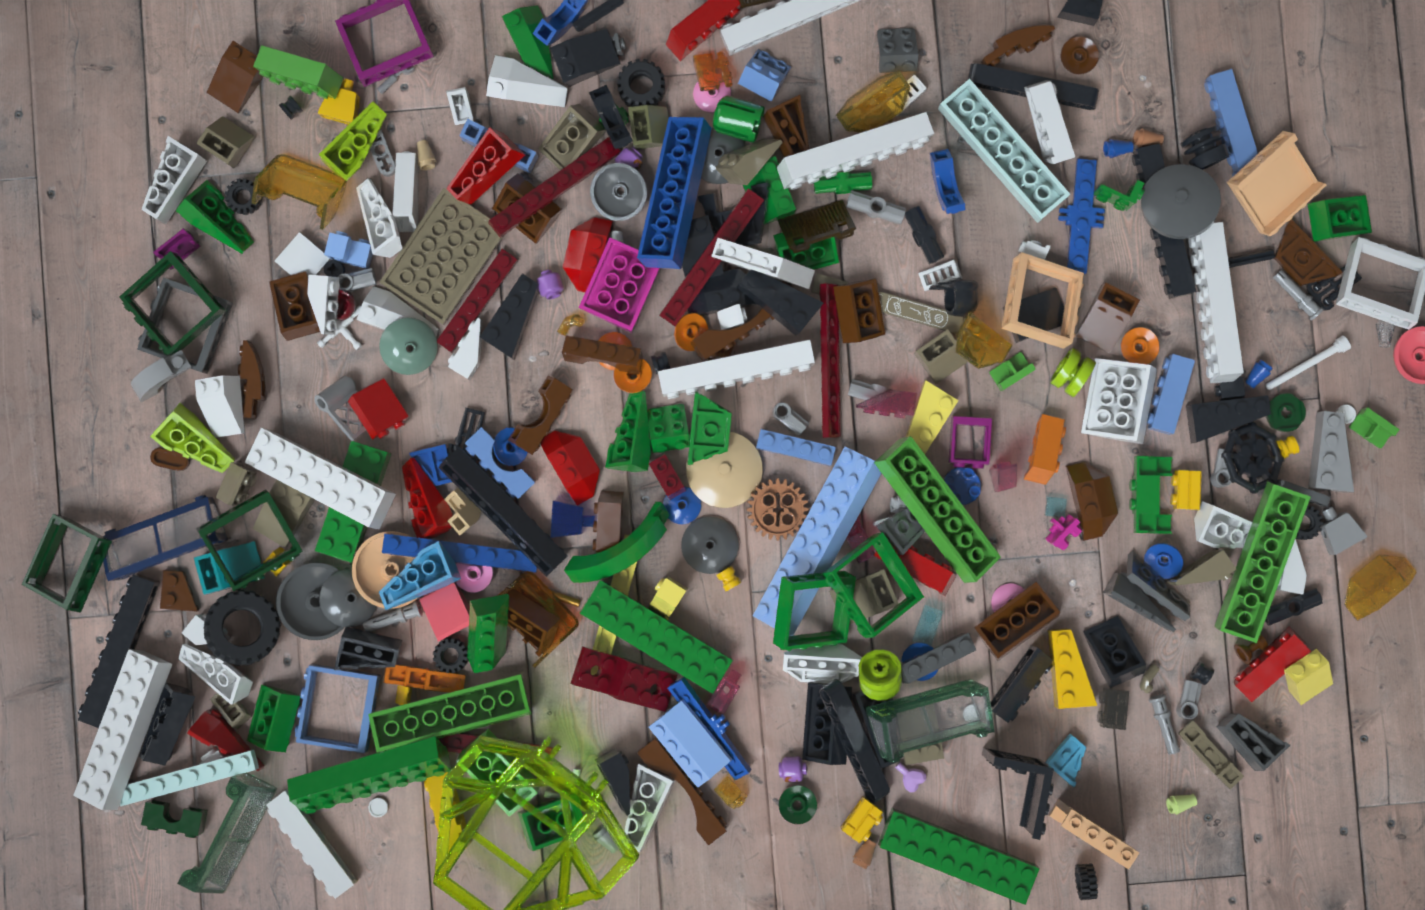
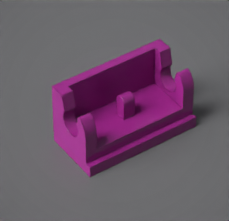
M183 228L153 253L162 259L172 251L184 260L201 246L191 233Z

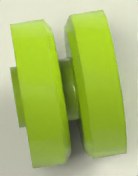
M1071 348L1055 369L1050 384L1060 388L1066 383L1064 392L1071 397H1075L1092 373L1096 361L1089 357H1085L1080 361L1081 352Z
M873 650L861 658L858 667L862 692L874 700H887L894 697L902 686L901 663L898 657L890 651Z

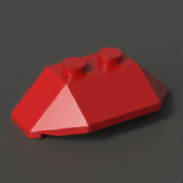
M593 217L570 232L563 269L579 292L585 293L609 240L613 221Z
M553 431L543 437L540 442L541 446L575 504L578 506L594 497L600 469L582 438L559 431Z

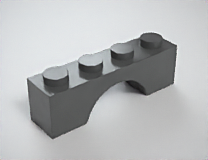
M961 633L928 652L902 662V683L909 684L976 651L969 633Z

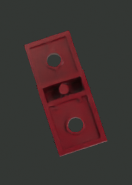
M582 646L570 684L608 694L617 700L666 712L671 697L668 687L676 681L677 675L641 665L627 658ZM597 665L598 671L596 674L592 675L591 669L593 666ZM653 684H656L657 690L654 693H651V686Z

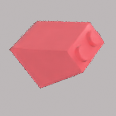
M456 582L423 595L424 597L420 599L438 642L469 626L470 605Z

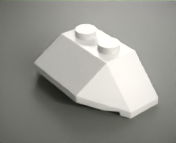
M837 644L836 646L823 645L822 648L808 647L806 650L792 649L790 652H784L783 671L788 672L800 682L828 684L834 679H838L843 683L859 676L858 665L862 657L842 644Z

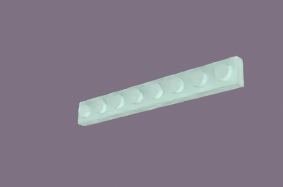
M250 750L127 784L120 806L257 770L259 765L255 751Z

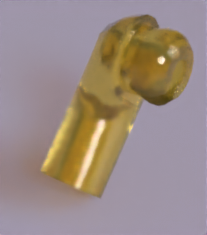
M578 314L565 317L557 332L566 336L570 327L575 325L581 327L584 324V319Z

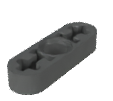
M1278 479L1276 484L1311 496L1309 502L1320 506L1328 507L1331 497L1288 481Z

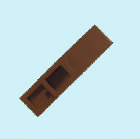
M1053 25L1032 26L1011 32L994 42L992 46L994 51L985 56L981 64L995 67L1001 62L1000 59L1006 55L1008 58L1017 50L1020 54L1025 51L1030 53L1037 47V43L1040 41L1045 43L1053 37L1052 33L1055 27Z
M243 340V345L240 346L239 354L242 356L241 364L238 365L240 379L247 380L243 388V393L246 397L245 402L242 404L244 418L256 419L258 400L265 401L266 399L265 376L260 357L252 342Z

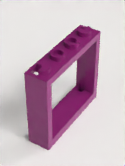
M377 0L370 6L360 7L356 12L342 15L339 19L335 20L359 80L364 87L434 57L410 0ZM405 4L422 46L363 71L345 29Z

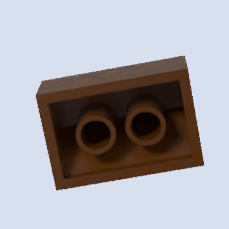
M517 173L505 183L492 209L500 213L536 187ZM552 201L515 228L537 244L556 221L562 208Z
M876 278L833 287L843 343H858L886 335Z

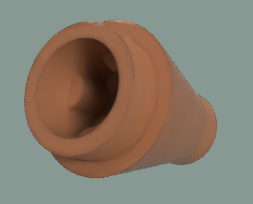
M1143 128L1136 130L1133 136V143L1138 147L1160 144L1161 146L1164 140L1163 134H1157Z
M867 839L853 856V863L867 869L871 864L877 844Z

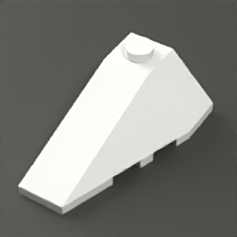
M495 55L489 75L487 96L565 107L568 88L514 58Z
M367 179L356 189L373 255L391 258L402 250L396 220L372 180Z
M375 286L372 287L364 299L357 317L358 321L385 330L395 320L416 318L425 322L433 330L436 337L439 331L436 326L392 292Z
M1203 501L1200 504V510L1197 511L1194 518L1196 541L1213 548H1243L1252 525L1251 521Z
M182 645L178 659L231 705L249 695L253 682L241 671L192 646Z

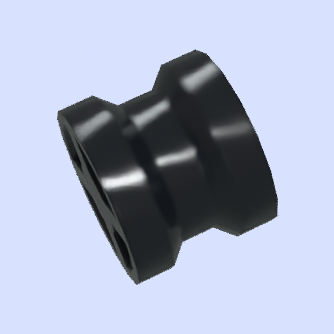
M291 95L285 103L279 104L280 108L291 120L296 113L303 111Z
M329 260L323 268L325 275L330 277H338L346 272L344 265L337 260Z
M666 352L661 353L660 356H651L656 374H658V371L671 369Z
M1199 661L1194 666L1190 677L1198 679L1201 684L1206 685L1211 680L1215 670L1212 667H1206L1202 661Z

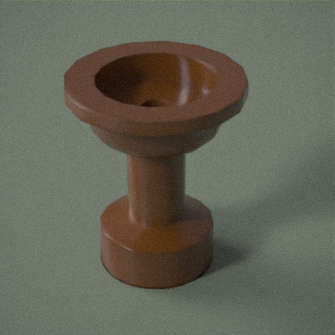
M1260 634L1257 643L1253 642L1249 646L1236 644L1234 645V650L1239 659L1248 665L1251 663L1252 652L1258 648L1264 650L1268 647V643Z

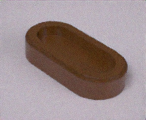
M161 447L155 448L150 455L151 462L155 466L175 471H184L190 464V459L183 457V454L174 450L171 452Z

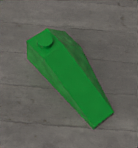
M538 5L517 8L503 15L502 19L524 64L554 80L549 45L546 46L533 35L534 30L542 18H544Z

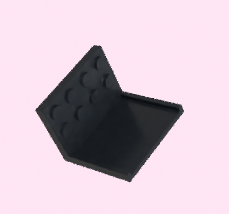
M983 747L982 756L992 766H995L996 769L1007 771L1008 767L1016 773L1024 775L1029 772L1019 826L1024 827L1032 835L1033 839L1040 840L1041 835H1044L1046 830L1044 818L1045 815H1048L1050 804L1047 802L1048 797L1053 793V784L1051 782L1054 768L1038 758Z

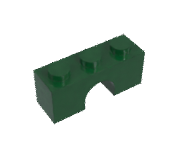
M152 799L145 802L141 825L147 826L148 830L158 831L163 829L168 834L185 833V837L196 838V836L204 832L208 810L187 807L183 809L181 819L175 820L169 814L170 803Z

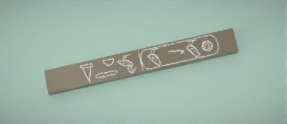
M817 273L811 292L820 295V284L842 285L849 282ZM878 291L882 313L943 331L948 329L950 333L959 334L963 317L951 316L947 314L946 310Z

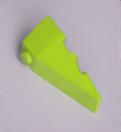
M372 101L319 153L322 162L336 175L348 181L361 168L387 114Z
M181 403L171 411L150 436L165 449L181 453L185 458L189 459L190 457L200 461L202 465L221 473L229 467L231 462L235 461V458L198 417Z

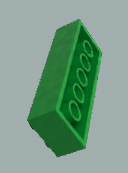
M351 441L342 467L381 486L392 453ZM329 507L315 551L353 563L354 556L363 543L367 526Z

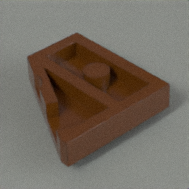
M163 570L160 609L198 612L199 607L194 601L193 592L188 585L185 572Z

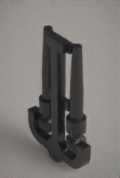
M1345 266L1340 268L1342 272H1344ZM1357 271L1355 274L1356 279H1354L1353 285L1362 279V277L1358 274ZM1336 277L1321 280L1319 283L1307 284V292L1313 297L1312 300L1319 307L1324 308L1323 311L1334 307L1332 301L1338 298L1340 289L1337 286L1341 284L1342 278L1336 282L1333 281ZM1330 283L1331 286H1329L1328 288H1326V289H1325L1324 291H1322L1321 293H1319V294H1317V293L1315 294V293H1314V291H1315V292L1320 291L1322 287H1325V286H1327V285ZM1332 289L1335 290L1333 293L1329 295V297L1324 298L1321 302L1322 296L1327 294Z
M465 408L458 435L455 438L456 444H448L447 451L449 455L452 453V448L454 451L462 444L463 436L466 437L465 442L473 436L471 432L476 414L481 415L476 432L482 427L485 412ZM470 412L472 415L468 431L464 433L467 415ZM464 442L463 450L467 452L465 449L467 445ZM477 456L472 458L475 462L479 460Z

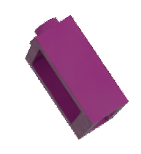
M951 417L948 463H953V467H965V464H972V468L984 469V465H989L991 418ZM957 425L984 427L982 460L955 458Z

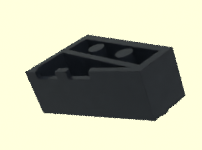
M1067 0L1057 18L1094 26L1099 19L1103 0Z
M345 627L341 636L334 670H340L341 668L359 669V667H395L403 640Z

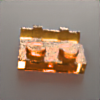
M724 51L718 52V59L714 60L712 53L693 55V64L700 92L718 90L722 82L725 83L726 87L733 85L732 72L729 71V61ZM716 68H721L722 73L717 74Z

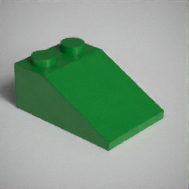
M1366 195L1327 199L1308 204L1313 242L1372 233Z
M576 794L538 804L517 812L528 848L532 851L588 831Z

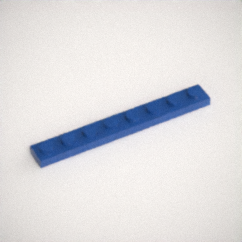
M384 534L382 554L416 558L422 549L439 540ZM439 541L455 563L536 573L537 567L518 550Z

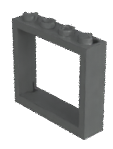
M163 277L160 286L157 287L158 294L156 299L151 303L149 319L158 327L172 288L198 296L192 287ZM217 296L214 297L224 307L226 312L211 324L197 364L189 362L191 369L205 374L208 373L233 302ZM145 328L143 334L138 338L140 341L137 350L164 359L171 356L150 348L153 340L146 334L147 330Z

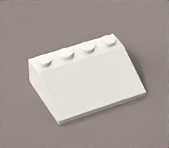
M1095 358L1096 365L1092 371L1081 433L1143 444L1157 369L1152 365Z

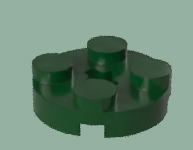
M1285 393L1269 400L1271 415L1266 416V419L1272 429L1280 432H1290L1296 430L1304 422L1306 408L1304 403L1295 395ZM1284 407L1287 411H1290V414L1287 415V418H1284V415H1281V411H1283Z

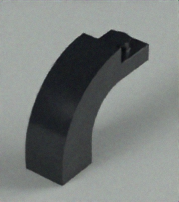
M607 85L589 92L615 149L623 148L633 142Z

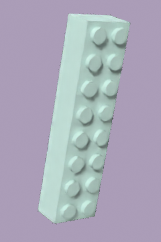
M970 79L940 103L938 110L1037 223L1070 195Z

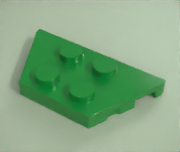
M696 391L693 402L688 465H693L694 462L702 459L706 460L713 457V455L728 451L732 413Z

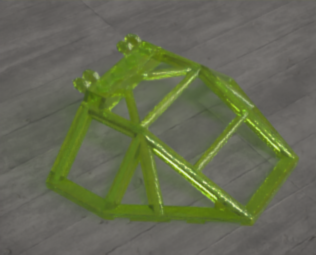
M480 735L443 780L433 884L468 910H493L448 877L471 839H474L528 879L503 910H566L583 905L586 901L600 900L639 859L638 851L600 794L608 781L603 779L597 788L594 789L591 784L597 779L598 773L593 772L585 782L554 759L562 747L559 744L554 746L550 754L546 753L544 750L550 745L552 740L549 736L538 747ZM483 751L516 757L495 782L462 777ZM523 767L539 778L513 780ZM550 786L557 791L561 797L565 829L511 788ZM454 789L475 792L474 795L453 805ZM502 792L563 837L562 841L534 874L476 832ZM569 801L585 812V815L574 827L572 825ZM479 805L448 852L451 819ZM598 817L623 855L600 881L576 845L577 840ZM560 861L557 898L522 908L526 900ZM573 863L589 889L569 895Z

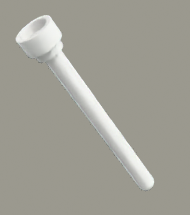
M1345 336L1337 338L1333 346L1268 382L1266 388L1271 390L1336 352H1346L1351 349L1348 339Z

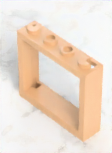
M1023 252L1013 258L1001 329L1062 349L1071 345L1073 338L1076 337L1074 332L1079 319L1077 313L1081 304L1080 294L1084 286L1082 284L1084 273ZM1026 269L1069 283L1060 335L1018 322Z

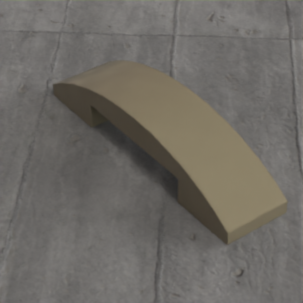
M1193 720L1178 732L1198 758L1229 789L1233 788L1244 777L1233 763L1228 761L1206 737V734Z

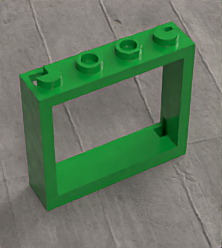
M883 532L870 536L823 573L827 584L837 594L836 598L844 605L847 615L851 620H854L858 632L865 638H872L878 635L924 598V595ZM873 545L906 598L871 626L839 578L837 572Z
M838 571L839 578L853 598L856 576L846 571ZM823 573L781 577L773 644L778 646L780 650L790 652L792 649L806 650L808 647L822 648L823 645L836 646L839 643H847L850 618L847 615L846 608L837 598L832 631L789 636L795 590L830 587Z

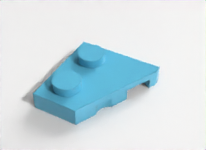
M1069 734L1045 763L1054 768V771L1074 788L1077 783L1075 781L1078 770L1080 771L1081 759L1084 756L1086 747L1072 734Z

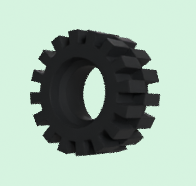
M239 178L236 182L232 181V185L227 186L228 191H225L227 205L238 214L247 215V213H254L253 210L257 211L259 209L257 206L262 204L260 199H263V196L260 194L262 192L258 186L244 178L243 180ZM241 190H248L250 192V200L245 204L237 201V194Z
M1307 506L1304 515L1310 519V526L1306 530L1299 528L1295 539H1313V537L1319 535L1318 532H1321L1322 528L1320 526L1323 525V522L1320 519H1323V517L1318 514L1320 512L1315 510L1314 507Z
M448 638L440 641L436 645L435 651H433L435 666L439 667L440 671H445V673L460 671L468 663V647L458 638ZM448 648H454L458 652V659L454 663H449L444 658V652Z
M1092 863L1075 865V883L1080 900L1098 898L1097 877Z

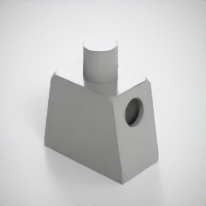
M1333 506L1322 511L1327 521L1320 526L1322 528L1321 535L1329 555H1337L1367 537L1349 513L1342 512L1337 515Z

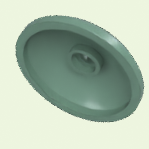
M401 318L385 328L380 338L379 349L383 361L390 369L400 374L413 375L424 371L433 363L437 354L438 344L433 330L425 322L416 318ZM412 345L413 350L407 351L406 347Z

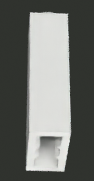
M410 151L396 153L393 217L396 220L399 232H414L418 226V165L416 153Z

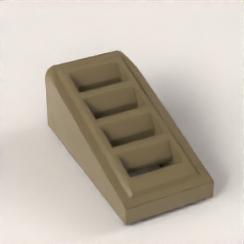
M216 693L210 699L232 728L239 729L252 717L239 701L232 705L230 704L225 709L224 707L229 702L224 700L220 704L219 701L223 698L221 695ZM237 708V710L230 715V712L233 709Z

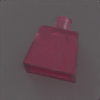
M732 669L727 678L723 676L705 705L721 715L724 714L740 688L737 682L742 675ZM725 686L730 689L728 693H725L723 690Z

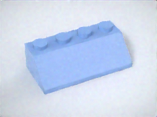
M684 699L662 714L649 726V729L697 788L712 778L732 760Z

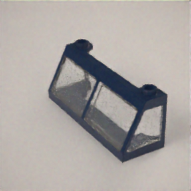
M201 495L194 498L195 502L117 531L116 528L105 531L103 537L112 541L103 561L107 580L120 581L129 578V575H134L142 570L207 547L196 528L219 516L213 497ZM224 526L207 535L212 544L228 540Z

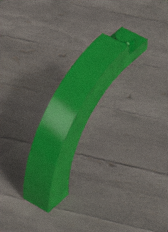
M655 502L643 522L627 538L615 546L596 554L572 556L564 569L565 573L573 583H585L601 580L621 572L640 560L658 543L667 531L664 524L670 514L662 502Z

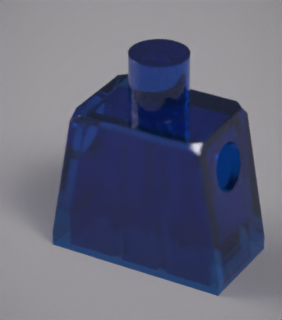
M553 501L551 537L583 534V527H593L595 516L584 515V507Z

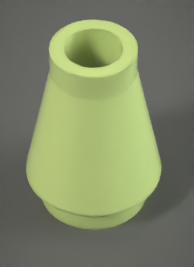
M1194 794L1174 795L1166 800V805L1171 814L1175 813L1178 815L1196 806L1197 799Z

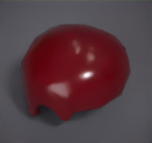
M339 290L336 319L346 320L353 315L356 303L352 294Z

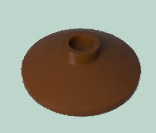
M1078 36L1069 39L1063 45L1060 58L1065 69L1073 74L1081 75L1090 72L1096 66L1099 52L1092 40ZM1075 55H1080L1081 60H1077Z

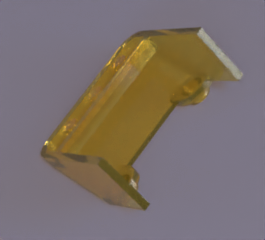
M279 154L255 177L251 203L256 204L263 196L270 200H276L283 195L290 196L316 206V214L321 218L320 229L324 230L336 215L346 189L347 181L334 172L285 154Z

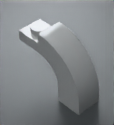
M180 350L165 359L161 358L141 371L132 380L131 387L142 403L157 395L158 389L164 383L191 369V365Z

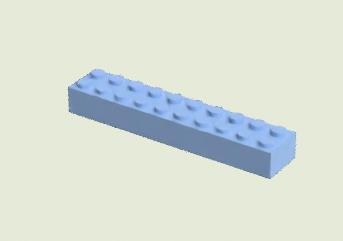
M844 447L753 614L755 618L775 629L781 577L824 573L831 567L881 475L880 470L874 464V460ZM819 588L795 590L789 636L794 635Z

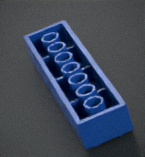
M703 117L668 118L637 259L645 267L681 269L712 130Z

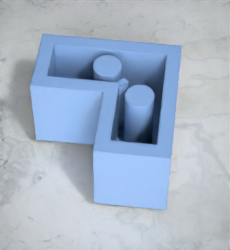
M336 231V234L329 233L324 253L326 257L330 260H337L340 263L365 269L370 268L373 256L370 241L364 239L354 241L350 236H347V233Z

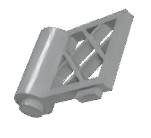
M343 376L317 394L314 400L318 408L323 412H327L351 441H354L366 432L365 427L362 428L363 424L359 418L358 421L349 419V411L354 412V410L350 407L348 400L357 391L354 380ZM337 409L346 410L345 418L339 417L334 411ZM349 424L358 425V432L356 434L350 431Z

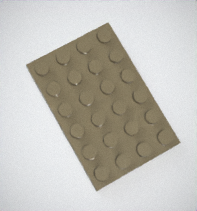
M443 188L380 280V283L444 325L504 236L500 238L488 224L490 218L469 204L457 200L448 190Z

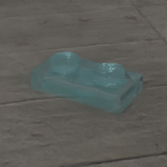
M924 605L912 641L915 643H926L931 646L943 611Z

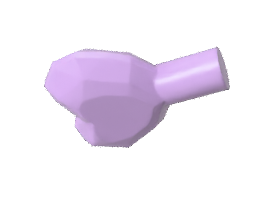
M901 762L895 767L903 774V784L909 792H915L919 784L924 783L926 780V774L923 770L916 768L908 769Z

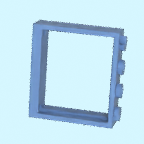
M316 664L309 665L304 674L306 684L301 691L303 702L297 714V717L300 718L299 726L297 725L294 731L296 732L295 737H297L296 742L359 753L368 752L372 732L368 714L375 712L381 675L347 669L334 670L335 667ZM317 672L369 680L359 743L307 735Z

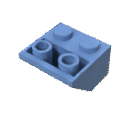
M758 49L745 66L738 84L772 101L787 77L791 66Z

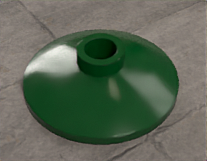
M794 785L787 788L781 794L778 803L779 811L782 817L789 823L804 824L814 817L817 810V800L814 793L807 787ZM799 800L801 806L795 807L794 802Z

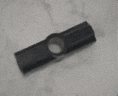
M920 206L905 212V218L912 229L914 241L921 248L928 264L930 265L943 259L944 255L936 241L937 237L934 229L927 223Z
M1314 588L1292 598H1286L1282 602L1270 606L1265 622L1270 626L1289 617L1298 616L1306 610L1323 604L1322 596L1317 588ZM1291 602H1294L1295 604V610L1293 612L1289 610V604Z

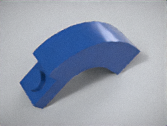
M564 0L550 16L542 18L533 35L546 46L555 43L573 26V22L578 20L585 10L583 8L588 0Z
M945 149L931 152L932 175L942 210L946 214H955L966 210L965 203L957 187L953 157L950 151Z

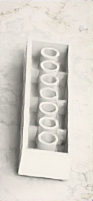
M927 112L785 157L778 165L777 171L784 189L791 188V190L801 187L802 183L805 182L813 184L818 182L821 177L831 178L836 176L839 171L843 170L844 173L855 169L854 166L861 165V167L872 164L873 160L883 161L888 159L891 154L896 153V156L906 153L907 149L913 148V150L922 148L924 143L930 141L929 138L934 134Z
M1223 222L1213 223L1209 229L1200 235L1189 238V247L1192 248L1193 252L1191 264L1195 267L1193 280L1198 289L1196 301L1200 304L1198 317L1203 326L1201 338L1205 341L1203 354L1208 363L1206 376L1210 378V383L1232 382L1244 373Z
M806 340L658 371L663 396H667L668 399L678 398L681 393L693 395L695 391L698 392L700 389H705V392L716 390V386L724 385V388L735 386V382L743 381V384L754 382V378L761 377L762 380L773 378V374L780 373V376L792 374V370L799 369V372L808 371L815 361L811 342Z
M264 428L260 429L245 461L246 464L369 528L380 529L396 495L286 437Z
M128 650L73 796L101 810H118L172 663L142 650Z

